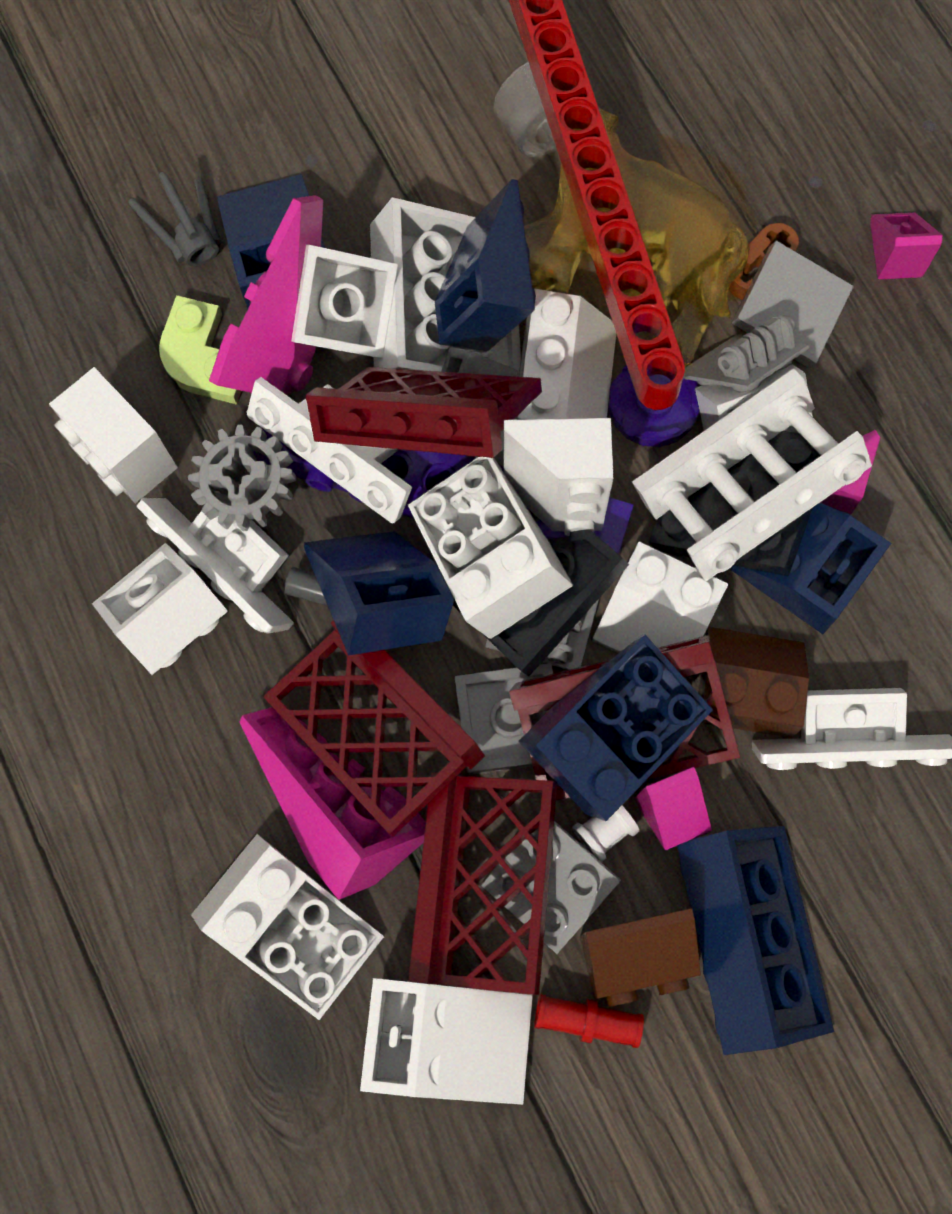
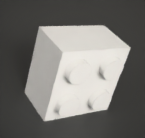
M95 367L49 403L60 418L54 424L56 429L69 442L68 444L87 465L90 464L98 473V477L116 496L124 491L136 504L178 468L156 431Z

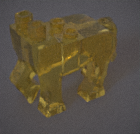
M599 108L665 307L667 308L673 302L679 313V317L671 325L684 365L687 367L693 362L698 346L709 329L713 316H726L728 318L731 316L728 305V290L730 284L739 276L747 264L750 250L744 232L736 224L730 222L729 210L718 195L686 177L665 169L658 162L652 160L645 161L625 151L620 145L618 134L615 133L619 117ZM560 162L555 210L549 215L524 226L526 243L530 249L529 268L532 287L547 291L555 288L568 294L583 253L587 252L590 255L591 253L562 163ZM585 168L586 170H589V171L597 170V169H594V168ZM605 207L597 209L602 212L611 211V209ZM612 248L609 250L616 254L626 252L625 250L620 248ZM632 289L622 291L628 296L640 295L638 291Z

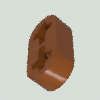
M783 223L767 225L734 260L728 275L727 285L729 291L735 297L741 300L744 299L753 279L746 283L741 280L742 274L748 275L755 267L759 268L770 244L772 245L775 241H779L793 251H797L799 238L792 227Z

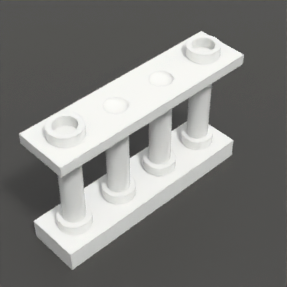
M794 368L632 481L646 508L655 519H658L670 510L697 542L689 547L687 552L705 581L717 573L731 568L743 555L844 485L855 482L864 471L872 467L863 436L858 431L838 443L809 414L815 407L805 379ZM789 426H793L821 455L797 473L768 443L769 440ZM749 454H752L779 484L755 502L727 471ZM709 482L715 486L738 513L714 531L686 499Z

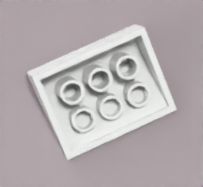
M392 197L370 224L371 258L398 264L383 358L374 357V367L442 371L449 348L453 346L439 345L434 302L464 232L476 217ZM519 324L489 351L454 347L472 351L518 370L516 376L519 377L521 364Z

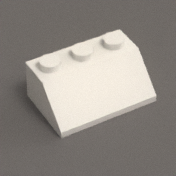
M534 289L536 294L535 310L526 318L519 377L541 378L542 393L515 419L607 418L616 341V330L613 321L581 296Z
M611 418L504 420V474L524 505L552 531H564L567 536H570V532L588 529L593 533L594 531H602L613 482Z

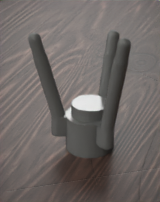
M161 172L159 179L181 221L175 228V239L136 199L131 198L128 202L129 206L171 249L178 263L186 261L190 266L203 265L217 255L219 251L218 245L222 243L214 226L203 181L201 178L194 180L203 222H200L197 218H190L166 172Z

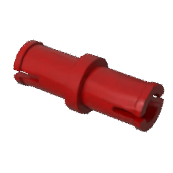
M543 994L539 995L534 1028H544L579 1035L581 1042L592 1043L594 1038L630 1045L633 1048H639L644 1027L643 1014H632L598 1007V1001L586 999L585 1004L546 997Z

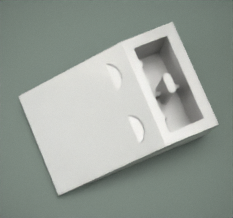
M476 458L408 505L465 621L490 639L573 586L552 546L495 458Z
M256 834L191 914L202 932L318 1020L321 1019L384 938L381 933L258 834Z
M373 978L360 1091L421 1098L523 1105L533 995Z

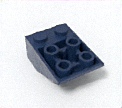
M302 174L217 196L228 247L247 309L251 301L245 298L244 295L250 283L256 284L259 277L268 270L271 263L266 259V251L292 199L309 196ZM321 235V247L325 248Z
M511 179L467 226L434 302L439 345L489 351L535 310L536 294L531 283L529 268L530 249L525 238L523 223L524 206L520 201L518 180Z
M818 503L813 507L789 576L732 566L729 569L821 634H824L837 620L892 543L851 515Z
M391 531L304 542L305 552L348 656L443 640L454 599L437 564L398 533Z
M642 634L558 701L518 742L585 814L607 821L713 709L645 634Z

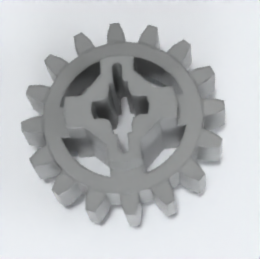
M242 424L237 425L235 436L229 437L223 429L218 430L220 442L214 445L210 441L204 440L202 445L207 451L205 457H192L191 461L200 471L188 475V480L191 484L199 488L191 496L198 505H204L201 511L210 520L218 516V523L225 529H228L235 520L237 526L242 531H248L250 520L253 519L262 527L267 526L265 514L271 511L275 515L281 516L283 512L277 503L280 499L292 500L293 494L285 487V484L296 481V475L292 469L286 468L293 460L287 451H281L283 445L276 436L266 441L267 435L260 427H256L251 436H249ZM253 451L265 455L270 460L271 465H266L264 461H256ZM247 469L250 475L243 476V472H246ZM241 480V484L238 486L235 481ZM214 491L228 494L231 506L219 501Z

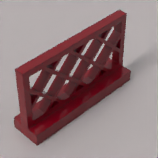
M367 367L339 389L314 388L306 394V401L314 442L494 458L502 450L501 431L504 429V420H514L542 393L541 378Z
M333 620L330 624L335 630L263 697L377 822L394 837L466 766L472 770L485 755L476 742L385 650L348 656ZM339 648L347 656L346 676H322L323 661ZM356 666L365 675H355ZM345 685L343 709L319 710L321 686ZM354 685H375L378 688L377 708L353 709ZM297 686H311L309 710H289L281 700ZM387 698H388L397 708H386V706H387ZM406 717L411 722L410 742L384 743L386 718ZM352 718H376L375 743H350ZM299 719H308L307 729ZM318 719H342L340 743L320 744L318 742ZM419 731L430 742H419ZM418 751H439L449 761L435 777H417ZM349 752H374L372 778H352L348 774ZM383 752H409L408 777L382 778ZM330 753H340L339 763L330 755ZM416 786H424V787L416 794ZM361 787H372L371 798ZM381 787H407L406 805L390 819L380 809Z
M706 635L658 647L684 678L707 672L712 691L706 699V703L711 706L715 700L719 718L710 713L705 720L722 729L727 747L705 752L690 743L689 741L698 728L697 726L677 747L670 760L663 762L647 779L685 771L692 767L699 768L740 758L710 636ZM610 660L515 683L510 689L509 694L514 711H518L524 735L534 726L532 714L550 710L558 701ZM684 749L694 754L679 758ZM530 755L536 780L550 781L548 773ZM558 786L556 800L569 798L568 794Z
M431 772V777H435L439 772ZM456 776L428 803L408 982L539 995L558 783L548 780ZM470 789L487 790L498 803L479 822L468 811ZM498 791L512 792H510L505 798H503ZM526 792L542 793L540 813L525 825L510 806ZM505 812L520 831L499 850L484 830ZM467 823L471 827V829L468 832H466ZM539 828L537 840L532 833ZM478 836L493 856L472 874L463 862L464 848ZM527 839L537 851L536 865L521 878L506 857ZM500 864L515 884L494 902L479 881ZM462 874L466 880L460 885ZM534 880V889L532 892L528 885ZM473 888L487 906V909L467 926L457 913L458 902L460 898ZM522 891L532 904L531 919L516 931L501 912V909ZM494 916L510 938L489 956L473 934ZM457 927L461 933L455 937V931ZM527 934H529V945L523 940ZM467 941L482 960V963L466 977L451 975L453 952ZM515 945L527 958L525 983L508 981L495 964ZM489 970L496 980L480 977Z

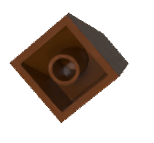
M708 626L706 635L710 636L733 729L792 738L804 727L809 685L805 643ZM707 672L700 673L698 694L706 701L712 689ZM714 700L710 706L713 709L711 714L719 718ZM705 719L701 722L704 724L714 725Z
M692 908L592 930L580 936L594 999L606 997L608 1007L638 1001V989L657 985L659 995L690 989L688 978L701 975L695 919Z

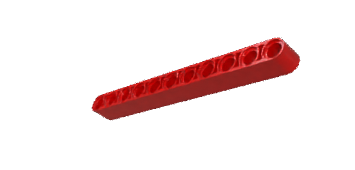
M509 0L639 401L647 408L664 410L671 407L678 399L684 378L685 365L563 1ZM585 168H594V169H597V170L589 171V170H586ZM605 207L611 209V211L602 212L597 209ZM612 248H620L625 250L626 252L616 254L609 250ZM632 289L638 291L640 295L628 296L622 291ZM646 331L652 333L656 338L644 340L635 334ZM660 374L669 378L671 382L657 384L650 380L649 377Z

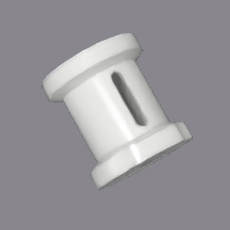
M623 806L607 821L592 817L583 825L577 822L572 826L574 834L582 845L601 862L606 859L605 853L628 834L635 836L639 832L636 822Z

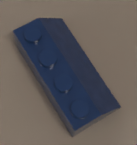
M785 827L728 830L677 845L681 860L680 870L685 879L690 906L695 919L696 933L703 960V974L708 983L715 1014V1028L720 1037L723 1054L730 1055L775 1049L834 1032Z

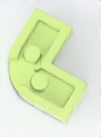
M176 295L159 345L160 358L164 368L177 382L178 386L185 391L237 404L242 391L217 386L209 381L219 349L212 348L211 345L222 317L220 307Z

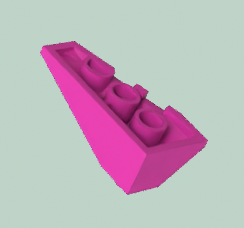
M313 195L292 199L266 251V259L271 264L268 270L259 277L256 284L250 283L244 297L249 299L251 304L240 326L237 327L230 323L223 337L209 378L211 383L252 393L255 380L262 377L286 395L301 391L308 384L313 373V367L310 363L316 346L291 342L306 245L321 247L322 198Z
M273 707L242 715L239 723L308 863L338 900L376 885L424 843L426 822L419 814L392 837ZM299 719V721H300V722L306 727V729H307V728H308V725H306L304 722H302V721ZM317 733L318 742L320 744L327 743L326 739ZM330 753V755L339 763V758L333 753ZM354 759L349 761L348 774L352 778H365L362 775L365 767ZM361 787L371 798L372 787ZM387 787L385 791L381 789L380 809L391 819L406 805V799L392 787Z

